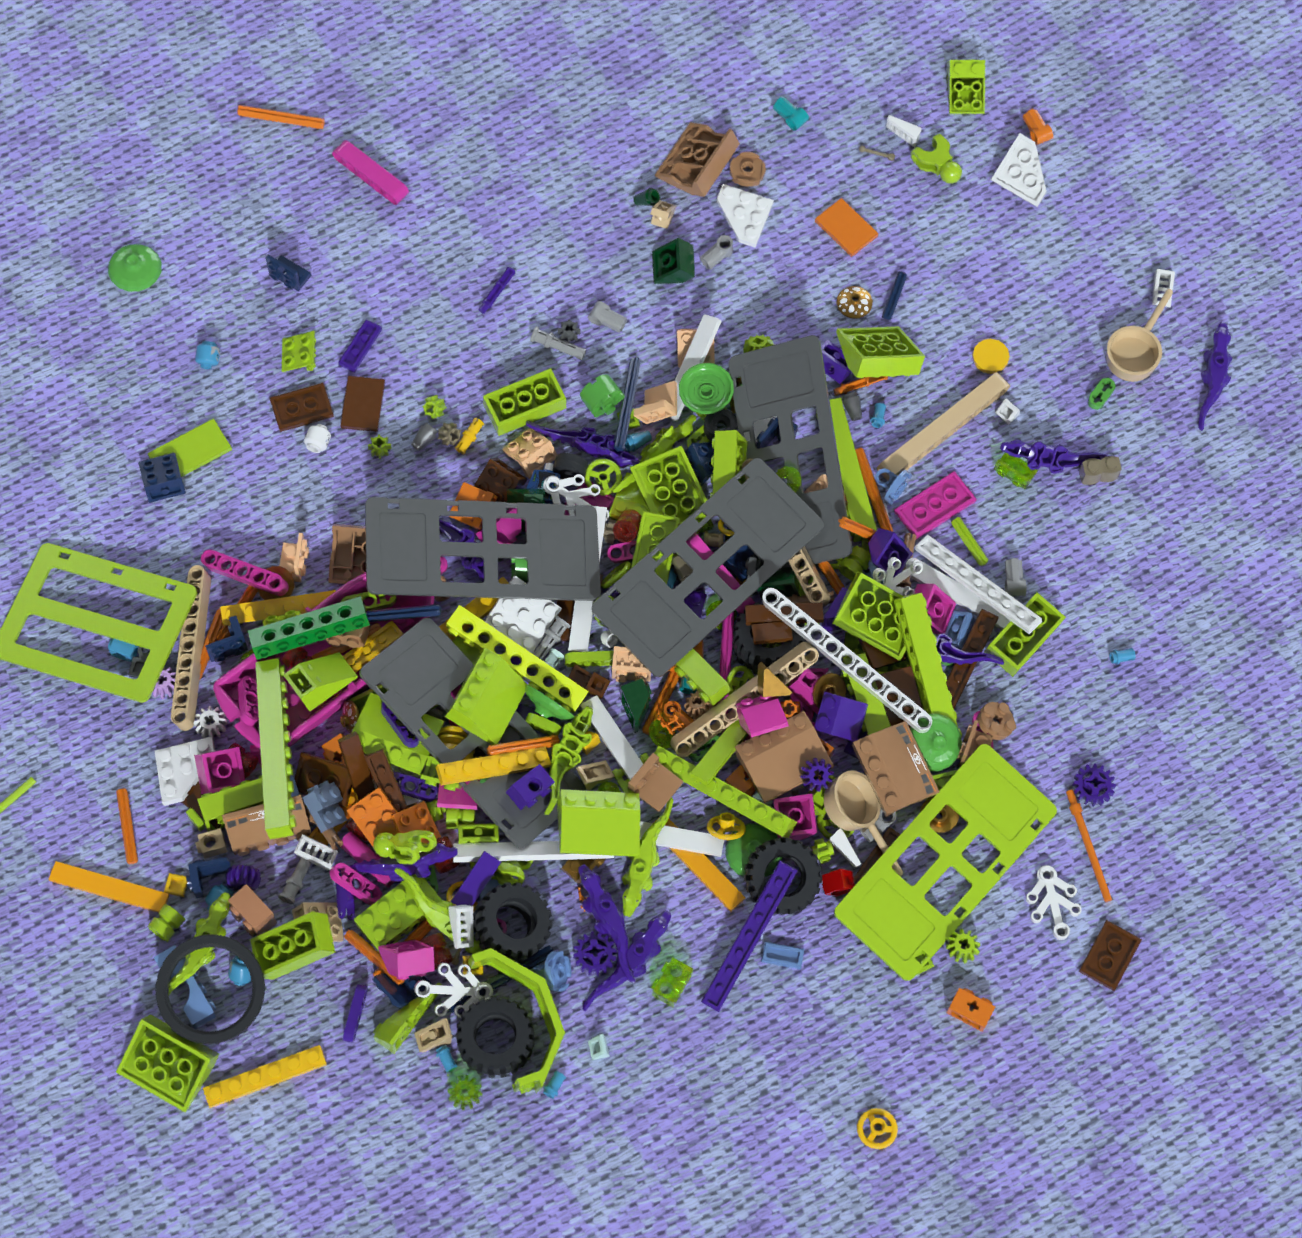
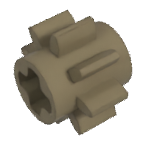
M443 423V426L438 429L437 438L443 440V445L448 446L450 444L455 446V442L461 439V430L456 429L457 424Z
M609 519L608 524L605 523L603 536L605 543L613 544L614 540H619L622 527L617 526L618 521Z

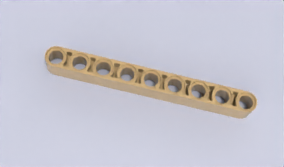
M998 372L994 373L878 465L877 471L888 469L898 476L902 471L908 470L1006 393L1010 388V384ZM881 474L887 481L889 480V474Z
M753 459L745 460L742 464V469ZM804 546L789 560V563L808 600L811 603H823L824 607L830 602V594ZM805 560L804 567L800 569V563ZM813 577V582L808 585L809 578ZM819 593H822L821 599L817 601V595Z
M200 565L191 567L188 572L187 584L193 585L198 595L181 629L171 710L172 722L182 731H188L194 726L201 672L200 660L204 646L211 587V576Z
M802 642L767 668L774 675L779 673L777 678L786 685L818 660L819 653L810 643ZM810 650V653L807 656H804L805 653ZM792 662H795L794 665L789 668V665ZM758 675L673 736L670 745L679 757H687L738 720L736 704L740 703L744 697L753 699L760 695L757 691ZM732 708L730 713L725 714L728 709ZM713 720H716L713 725H710ZM696 732H700L698 736L694 737ZM685 743L682 748H678L680 744Z

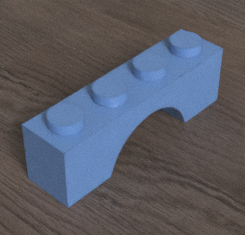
M175 945L153 957L159 968H161L166 957L176 948ZM185 957L177 964L171 978L180 971L186 960ZM196 973L184 981L189 986L190 994L187 1003L183 1007L194 1029L216 1018L214 1011L217 1010L212 1000L207 1001L204 994L207 991L201 982L197 984L195 981Z

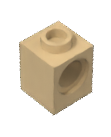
M221 828L197 835L199 840L195 842L198 854H203L204 859L228 852ZM209 841L216 842L213 847H206Z

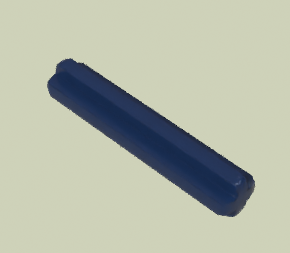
M899 271L883 311V319H892L907 278V274Z

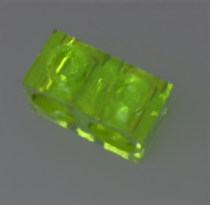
M672 957L670 962L666 961L663 965L661 978H656L651 986V989H653L652 996L673 1008L693 975L694 969ZM678 969L682 974L679 977H674L670 972ZM668 986L672 991L669 994H664L660 989Z

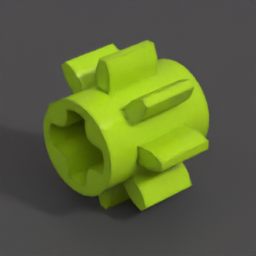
M438 395L425 398L426 403L422 406L425 415H430L431 419L444 415L442 411L447 408L444 399L438 398Z
M378 434V437H371L372 444H368V450H372L371 456L376 455L379 459L384 455L389 456L388 450L392 449V447L388 443V437L383 438L380 434Z
M438 799L425 802L434 822L443 819V813L447 811L446 808L437 807Z
M824 838L814 840V846L810 847L812 849L811 852L817 855L821 864L830 862V856L834 855L831 842L824 841Z

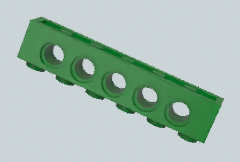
M360 596L248 630L252 650L258 660L352 630L361 629L370 624Z

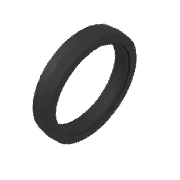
M221 935L194 937L177 946L164 960L156 980L157 1006L167 1025L181 1037L202 1044L226 1042L248 1029L262 1008L265 996V980L261 966L248 948L232 938ZM208 947L222 948L237 955L247 966L252 979V997L245 1013L231 1026L217 1031H200L182 1022L171 1006L168 993L169 981L177 964L191 952Z

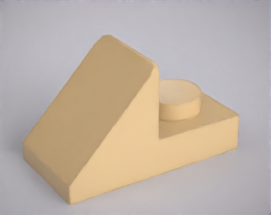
M659 200L652 207L651 215L653 217L651 224L668 229L677 205Z
M606 760L576 768L587 791H590L596 784L611 781L615 777Z
M447 1018L414 1033L419 1052H426L439 1045H450L453 1038Z

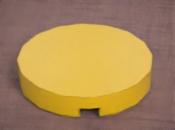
M984 339L975 346L972 359L977 369L983 373L994 374L1005 369L1010 355L1005 344L999 340Z

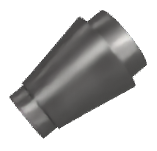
M856 392L843 396L842 403L852 421L862 419L860 396H857Z
M425 423L424 426L421 425L411 445L420 451L436 438L437 431L428 423Z

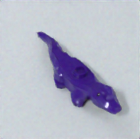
M1224 322L1218 324L1213 334V348L1205 351L1203 354L1207 366L1206 370L1201 373L1203 383L1208 385V394L1199 414L1198 428L1200 431L1204 430L1207 412L1219 398L1223 388L1231 380L1228 374V367L1232 361V356L1227 351L1231 335L1227 324Z
M526 421V425L530 429L544 435V437H550L553 441L559 440L562 444L567 443L571 447H575L579 451L588 453L593 457L610 459L620 468L640 463L639 459L629 452H618L615 450L614 442L616 435L596 434L594 428L583 427L581 431L555 430Z
M1013 440L1001 443L1000 446L1001 451L1012 457L1026 458L1028 461L1027 466L1031 470L1047 467L1052 474L1062 472L1064 467L1082 465V462L1088 459L1101 460L1110 456L1096 452L1074 453L1061 444L1055 447L1040 441L1027 445L1021 440Z
M439 519V531L448 538V542L477 543L474 540L475 533L467 528L461 530L455 525ZM460 557L463 567L465 569H475L480 580L484 582L483 559L481 557Z
M944 633L935 636L937 651L941 655L942 662L962 665L965 663L972 664L977 661H989L1001 665L1004 664L1002 658L992 654L959 650L952 645V639Z
M438 843L431 851L419 852L420 859L414 864H400L397 862V859L381 857L379 860L371 859L368 862L363 860L361 863L355 862L353 865L348 866L356 872L388 875L391 881L400 882L404 879L395 873V868H400L409 875L425 878L431 874L429 871L430 865L455 857L458 854V849L456 847L449 848Z
M583 864L579 866L578 871L584 889L588 891L589 896L582 902V907L585 911L594 915L596 919L594 928L602 935L609 934L617 948L620 967L628 981L634 983L635 978L629 969L627 960L628 937L625 930L624 915L618 911L611 894L602 889L600 876Z
M667 910L652 918L644 933L637 932L633 936L632 944L628 947L627 960L629 969L635 978L646 972L645 964L650 957L653 958L661 952V947L658 945L657 940L666 932L671 919V913ZM618 959L616 969L612 975L599 984L583 1004L584 1011L590 1007L598 996L622 985L628 980L620 967Z

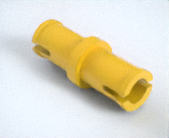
M474 418L468 429L463 431V436L454 449L459 453L462 451L461 454L464 455L471 443L477 439L476 435L484 426V423L480 419L477 421V418Z

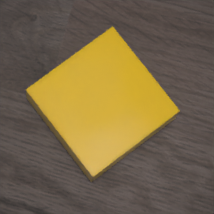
M169 873L164 892L184 897L187 889L186 876Z

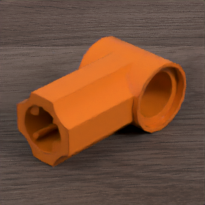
M1031 109L1023 114V120L1030 130V137L1036 145L1053 139V131L1050 125H1045L1037 110Z
M672 700L664 705L662 717L665 721L669 722L675 718L667 712L668 709L674 707L680 714V720L685 723V727L694 722L681 709L678 702ZM676 721L672 723L673 726L678 725Z
M785 700L780 702L786 719L801 713L800 701Z

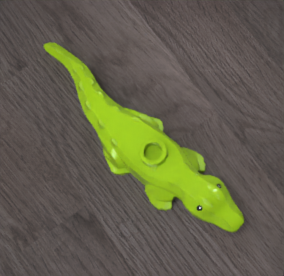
M690 415L676 428L672 425L667 429L662 428L656 434V439L641 451L640 455L642 458L640 463L672 450V445L676 441L690 435L693 432L692 425L696 421V416ZM633 474L623 479L612 490L613 493L620 492L621 489L635 482Z
M586 706L577 714L572 723L565 724L562 733L563 738L559 744L552 746L549 775L555 783L550 787L552 791L550 802L544 812L545 815H549L557 803L563 775L581 762L579 754L582 748L587 746L592 740L591 734H585L591 726L593 709L589 706Z
M672 797L667 802L660 818L643 834L640 840L639 857L629 856L631 860L630 868L622 877L623 884L628 885V888L623 893L624 916L631 917L641 902L642 889L646 891L652 889L651 873L653 867L660 863L656 841L660 831L669 819L673 805Z
M395 868V873L402 877L409 885L419 910L424 914L430 926L437 928L450 940L454 941L449 918V906H454L453 903L441 900L440 903L434 902L424 894L417 881L411 875L400 868ZM461 937V941L467 940L466 937ZM475 938L474 946L465 948L470 954L482 951L479 947L481 945L480 941H475Z
M222 893L211 904L208 918H200L196 922V934L194 937L226 935V929L222 928L221 923L229 913L230 904L228 900L231 898L230 894ZM215 947L198 949L185 956L186 960L182 968L169 982V995L178 985L193 976L201 966L207 965L216 957Z

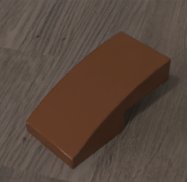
M574 665L568 676L569 679L587 690L588 694L597 695L599 698L603 697L610 683V680L595 672L590 673L577 665Z

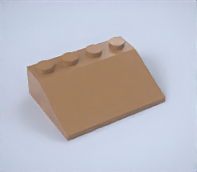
M804 711L787 719L789 726L752 737L735 746L738 760L764 803L801 785L806 779L800 778L801 774H805L801 767L808 768L806 765L807 760L813 764V758H817L818 762L821 759H825V765L829 763L831 768L834 767L814 726ZM814 771V773H815V776H814V777L818 776V774H819L820 772H819V771Z

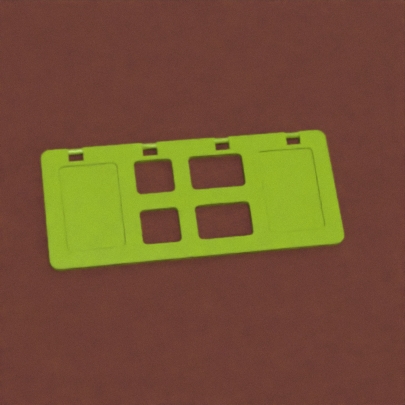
M987 744L980 745L940 789V793L932 798L834 909V916L905 981L912 980L947 941L948 937L960 926L1057 813L1056 806ZM945 805L950 806L967 822V826L952 843H947L930 827V822ZM1037 819L1041 824L1034 830L1031 825ZM977 835H982L999 851V856L984 873H980L962 856V852ZM919 837L938 854V859L917 883L911 886L892 869V865L910 844ZM999 862L1003 868L997 874L992 869ZM949 867H953L971 884V888L946 916H943L925 899V894ZM961 906L965 912L958 918L954 913ZM922 951L927 956L919 963L915 958Z

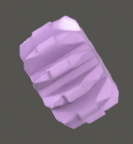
M165 667L163 668L153 690V697L156 698L160 695L163 700L165 694L172 697L171 691L174 692L176 672H173L172 668L169 667L166 670Z

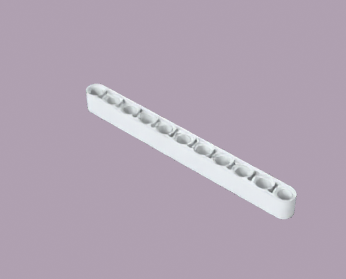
M768 588L764 591L762 598L763 604L767 609L896 715L906 721L917 732L926 733L930 730L932 718L927 712L778 590ZM772 594L777 599L775 602L770 603L766 600V597ZM789 607L792 612L789 615H784L781 609ZM804 619L807 624L804 627H798L796 621ZM815 631L822 634V637L818 640L811 637V634ZM828 644H834L836 645L837 650L835 652H829L826 649V646ZM844 656H849L852 659V663L845 665L841 659ZM861 668L865 669L867 675L859 677L856 671ZM874 681H879L883 687L876 690L871 684ZM893 693L897 696L898 700L890 702L887 699V695ZM910 706L913 709V713L906 715L903 713L902 708ZM924 718L928 721V726L920 727L917 721Z

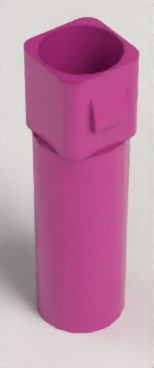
M352 831L348 832L341 839L343 841L341 848L358 863H361L363 860L368 862L371 859L379 860L381 858ZM371 874L378 879V882L388 888L395 882L391 881L388 875Z

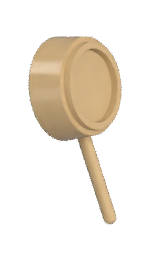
M1172 289L1165 291L1144 328L1126 326L1118 329L1111 335L1107 344L1106 362L1111 372L1118 378L1132 382L1141 381L1149 377L1160 363L1162 347L1158 338L1150 331L1172 296Z
M853 770L842 773L832 783H829L828 788L825 789L824 806L827 815L834 824L843 830L854 831L867 827L882 853H884L889 847L874 824L880 815L881 806L867 776ZM896 860L892 865V869L899 876H902L903 870Z

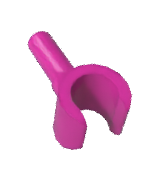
M251 745V756H257L262 770L261 749Z

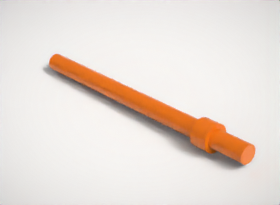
M1068 790L1066 794L1070 803V812L1075 817L1104 902H1109L1112 898L1081 813L1083 812L1081 804L1077 802L1074 791Z

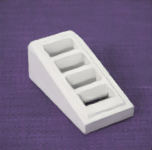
M891 115L887 118L886 127L915 147L920 138L922 128Z
M1162 269L1155 271L1152 305H1158L1160 301L1157 300V297L1162 298L1164 295L1159 294L1158 291H1166L1167 289H1172L1173 291L1175 271ZM1160 278L1168 279V281H1161ZM1159 284L1168 285V288L1159 287ZM1172 296L1165 307H1171Z
M840 828L828 840L854 868H857L861 864L844 831Z
M302 834L294 853L329 871L338 850H333L331 847ZM304 843H309L305 852L301 851ZM312 845L315 846L313 854L309 855ZM320 849V850H322V852H321L320 857H319V859H318V858H316V855H317L318 850ZM325 853L329 854L326 862L322 861Z
M449 906V918L455 948L473 947V906ZM461 937H466L467 940L461 941Z

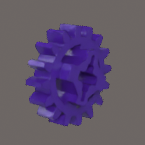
M1087 764L1085 770L1080 768L1079 774L1074 776L1076 781L1073 782L1072 786L1077 787L1074 793L1080 794L1078 800L1085 799V805L1091 802L1092 807H1094L1096 802H1098L1102 806L1104 801L1109 802L1110 796H1113L1115 793L1113 789H1115L1116 784L1112 783L1115 777H1109L1111 771H1103V765L1099 769L1096 764L1092 768ZM1090 774V777H1089V778H1084V779H1083V777H1085L1086 775ZM1106 791L1103 795L1098 796L1099 792Z
M591 931L590 937L583 934L584 940L578 939L577 943L579 946H574V951L578 952L573 954V959H578L575 962L576 966L582 965L581 972L587 969L588 975H591L592 971H594L596 976H599V971L601 970L603 973H607L606 967L612 969L613 964L611 961H616V956L613 954L617 953V949L612 948L614 941L608 942L609 936L607 935L603 938L600 932L598 936H595L594 932ZM590 943L587 949H583L586 944ZM593 950H596L598 953L597 957H594L592 954ZM603 958H607V960L600 965L601 960ZM588 960L592 965L587 964L585 961Z

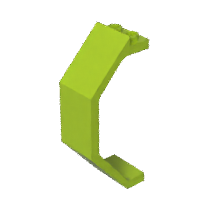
M492 948L471 955L467 962L471 970L483 965H490L527 987L535 995L550 1036V1044L539 1071L516 1079L517 1081L512 1084L514 1093L520 1091L523 1094L533 1090L532 1088H535L537 1093L543 1087L565 1035L546 979Z

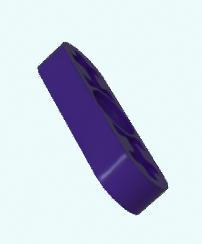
M382 702L381 713L403 744L409 748L418 746L420 740L410 731L407 732L408 728L405 725L398 726L395 722L398 718L396 715L393 716V712L389 708L387 709L385 703ZM408 735H410L411 737L415 736V740H413L412 738L408 739Z
M393 771L397 782L399 783V779L402 780L400 789L403 795L426 802L433 801L437 797V786L425 784L423 779ZM412 782L415 784V788L408 791L404 788V784ZM421 785L420 793H417L418 786ZM431 788L432 793L426 795V791L424 790Z
M361 984L356 986L343 1034V1041L351 1043L355 1041L368 986Z

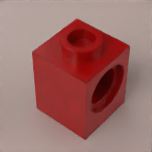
M838 869L822 875V887L826 895L837 897L849 893L855 886L852 871Z

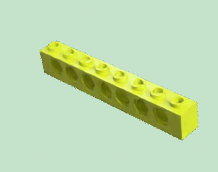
M461 605L457 607L446 623L449 634L454 637H461L467 646L479 649V653L484 648H487L497 654L494 648L502 646L505 652L497 654L498 656L502 657L523 680L528 682V685L536 690H540L569 712L575 713L588 694V691ZM469 624L473 630L469 633L464 632L462 626ZM486 635L489 641L483 644L478 640V637ZM512 657H519L521 664L513 665L510 659ZM530 667L535 668L537 675H528L527 669ZM545 678L551 679L553 686L546 687L543 684V680ZM566 689L569 692V697H561L559 691Z

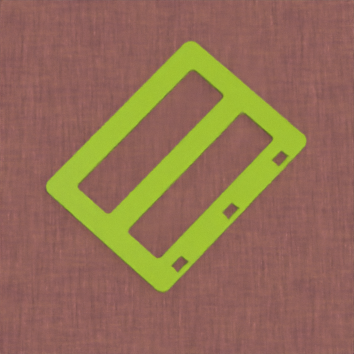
M45 543L40 547L0 629V660L144 703L149 700L197 596V590L193 585ZM61 553L69 554V559L60 558ZM56 568L171 602L172 605L161 629L155 631L41 597L39 593L50 570ZM114 568L123 570L122 574H114ZM167 584L176 586L175 590L166 589ZM32 614L150 650V653L139 677L131 679L16 644V641L28 616Z

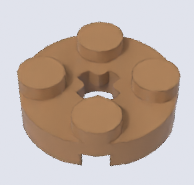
M740 153L730 163L732 181L746 187L759 185L765 176L766 165L764 161L755 153ZM746 167H750V170L752 171L746 172L743 169H746Z
M989 702L980 709L977 717L978 724L985 734L989 733L992 735L993 739L1003 740L1016 729L1014 717L1006 703Z

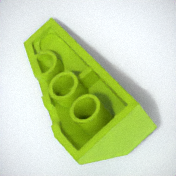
M430 993L427 997L418 996L387 1018L383 1024L379 1023L373 1032L375 1034L374 1040L395 1054L439 994Z

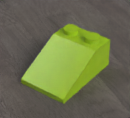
M627 472L624 479L632 473ZM636 481L630 483L628 487L621 489L620 492H617L609 512V519L618 521L617 525L639 531L643 511H650Z

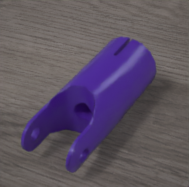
M335 882L338 917L343 919L346 916L347 909V919L352 921L355 918L354 895Z

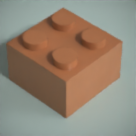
M247 884L228 900L231 906L229 907V910L232 912L231 915L238 923L242 921V924L245 926L244 929L251 937L268 932L277 924L273 912Z

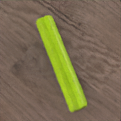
M960 517L953 519L951 522L952 526L978 565L984 566L987 564V556Z

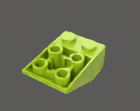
M949 60L947 62L949 114H985V60Z
M340 652L299 663L284 674L290 686L309 711L358 678Z

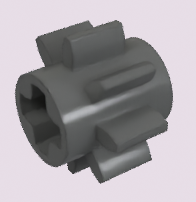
M570 319L566 322H561V328H558L561 340H566L569 343L570 341L578 340L577 335L581 334V329L577 328L578 322L574 323Z

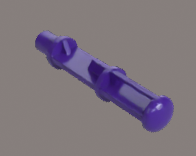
M506 268L492 290L483 299V304L479 308L481 313L485 314L487 309L492 307L497 297L505 289L513 275L516 274L513 268Z

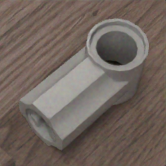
M727 235L720 236L717 239V243L700 257V261L707 269L711 270L721 260L732 255V238ZM727 245V246H729V247H727V248H722L721 246Z
M601 301L596 302L588 315L589 321L597 326L604 325L618 333L622 332L627 322L626 317L612 311L607 304Z
M1018 558L1006 560L1005 592L1011 596H1026V580L1023 579L1022 560Z
M880 810V815L874 823L880 833L896 820V812L890 815V821H885L882 818L883 810ZM867 827L859 829L861 835L867 841L872 842L874 840Z

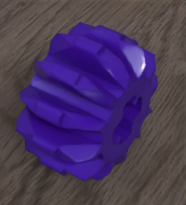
M813 758V764L809 760L806 761L808 768L801 767L805 774H801L800 778H806L802 784L804 786L809 784V790L812 791L815 788L816 791L820 792L821 786L825 789L828 788L826 781L833 782L828 776L834 775V772L827 771L831 768V764L825 765V759H821L818 762L817 758ZM814 771L820 772L818 774L819 778H813L815 776Z
M233 865L229 868L226 877L228 887L240 890L247 884L252 891H255L259 888L261 873L259 869L253 866Z

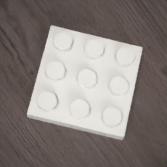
M513 576L509 584H527L517 576ZM499 598L484 622L530 653H533L544 637L546 630L549 629L562 608L551 600Z

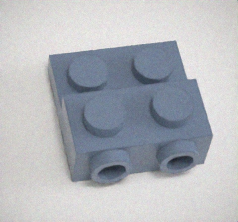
M327 780L320 785H315L307 790L308 794L302 797L321 833L347 820L343 809L338 804L343 798L334 782L329 784Z

